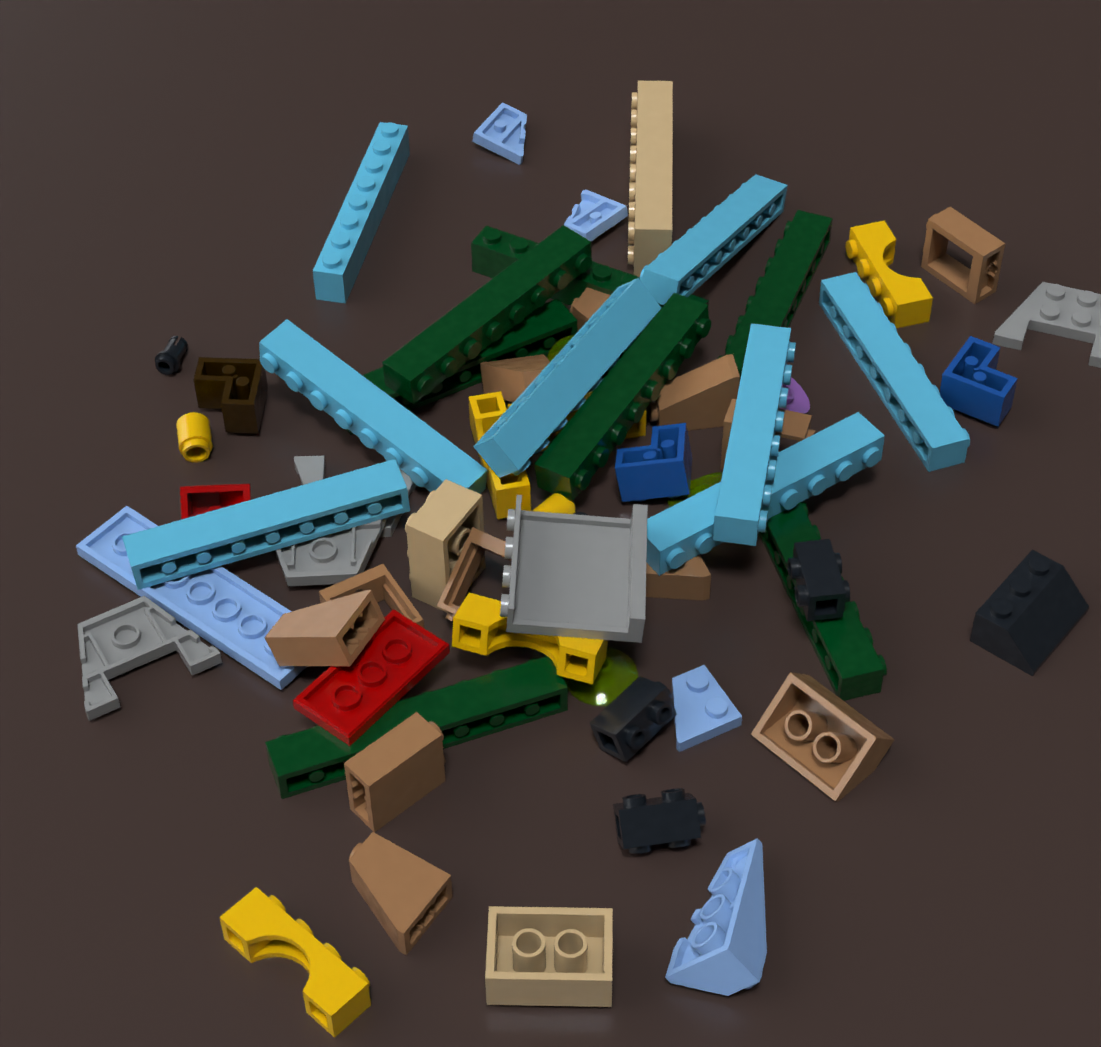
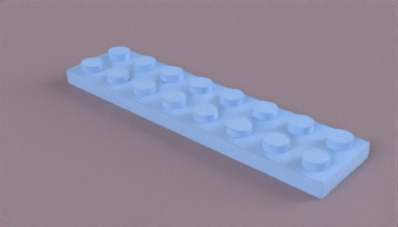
M125 506L76 545L80 557L140 597H147L173 616L176 621L191 629L197 635L278 689L282 690L308 667L279 666L264 638L283 614L292 611L222 566L138 590L122 536L154 528L158 525L132 508Z

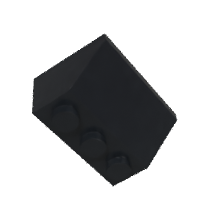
M1032 549L975 613L970 642L1025 673L1034 676L1088 612L1089 605L1063 565Z

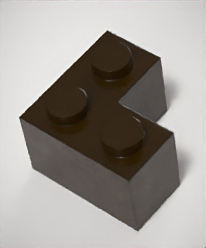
M199 357L193 379L198 408L222 409L225 432L259 433L268 391L266 370L261 365L260 359Z

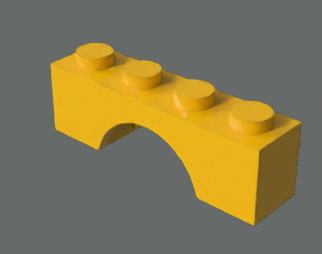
M885 220L850 227L849 240L845 244L847 256L853 259L859 276L865 279L871 295L881 304L884 314L890 323H894L896 328L929 322L933 297L922 279L900 275L888 267L894 260L896 238Z
M501 391L468 397L470 427L475 444L507 410ZM478 453L481 465L488 470L487 486L497 519L507 518L508 509L516 508L517 495H522L521 510L531 511L530 482L526 470L516 476L511 473L499 478Z
M468 593L453 617L451 647L485 656L505 647L518 646L535 649L553 661L557 675L592 685L606 660L608 640L506 632L507 617H500L501 601Z
M255 887L219 917L224 940L250 963L265 958L281 957L293 960L307 970L309 978L303 989L306 1013L334 1038L371 1006L370 982L365 974L357 967L352 969L348 967L331 944L327 942L322 944L318 941L310 927L302 919L294 920L288 915L283 904L274 895L268 897Z

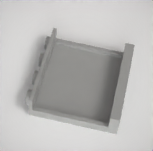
M517 495L516 508L508 509L506 531H514L513 537H506L504 559H512L511 565H504L502 587L509 588V594L501 595L500 617H507L506 632L642 643L646 610L648 505L633 504L631 519L521 510L522 495Z

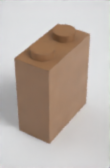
M416 712L344 763L350 810L374 833L445 782L444 764L446 761L443 755L442 742L444 736L440 728L432 721L427 722Z

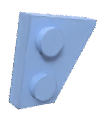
M502 102L474 132L472 142L521 165L524 156L527 114Z
M585 189L581 193L582 201L580 204L574 205L572 214L567 218L564 226L587 240L593 241L596 237L614 227L628 216L627 206Z
M705 665L672 678V697L677 713L674 717V724L676 729V749L678 752L742 725V715Z

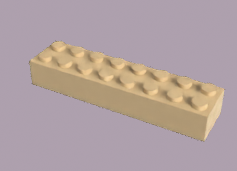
M638 80V92H632L628 245L634 246H628V264L634 265V275L640 277L644 266L649 265L660 253H663L672 245L673 81Z

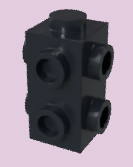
M830 539L795 542L793 558H788L787 568L790 580H796L795 599L797 606L803 607L807 621L843 617L845 602L850 601V587L848 581L842 580L841 577L842 560L840 554L834 553Z
M639 676L590 722L600 749L625 762L633 757L677 715L671 700L672 694L670 690L661 682H654Z
M683 788L661 791L662 797L646 799L645 794L622 797V803L613 804L618 843L623 849H629V853L635 854L652 851V845L668 843V847L671 848L688 846L691 844V839L701 838L700 826L706 824L702 802H697V799L691 793H685Z

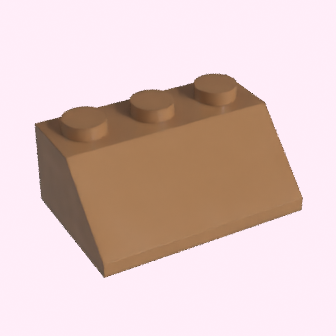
M792 672L789 673L751 733L754 738L834 801H840L873 773L895 740L810 675Z

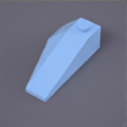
M758 838L726 854L707 888L712 894L710 899L704 904L702 909H696L690 919L695 926L688 939L685 937L679 938L673 949L665 976L670 983L729 996L740 990L750 989L760 982L767 954L763 846Z

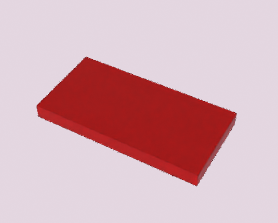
M394 609L384 617V622L351 666H330L293 699L295 710L348 746H351L450 653V646L447 642Z

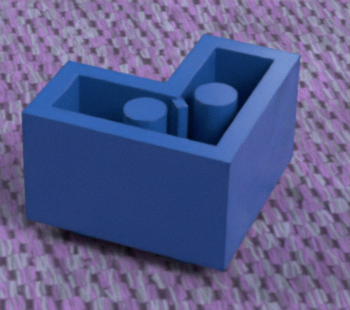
M972 336L968 338L942 374L940 396L947 406L995 426L1000 425L1012 407L1018 379L996 370L1001 347Z
M686 423L652 427L651 445L617 449L615 471L622 502H642L647 499L677 498L682 495H690L692 452Z

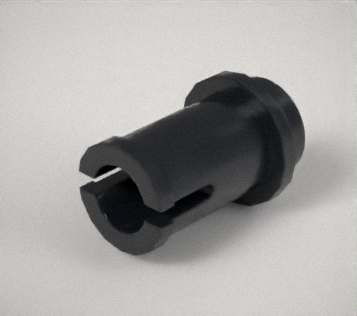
M172 336L164 350L156 355L155 366L160 373L169 375L179 369L180 360L188 350V343L184 338L181 337L177 345H174L178 340V336Z

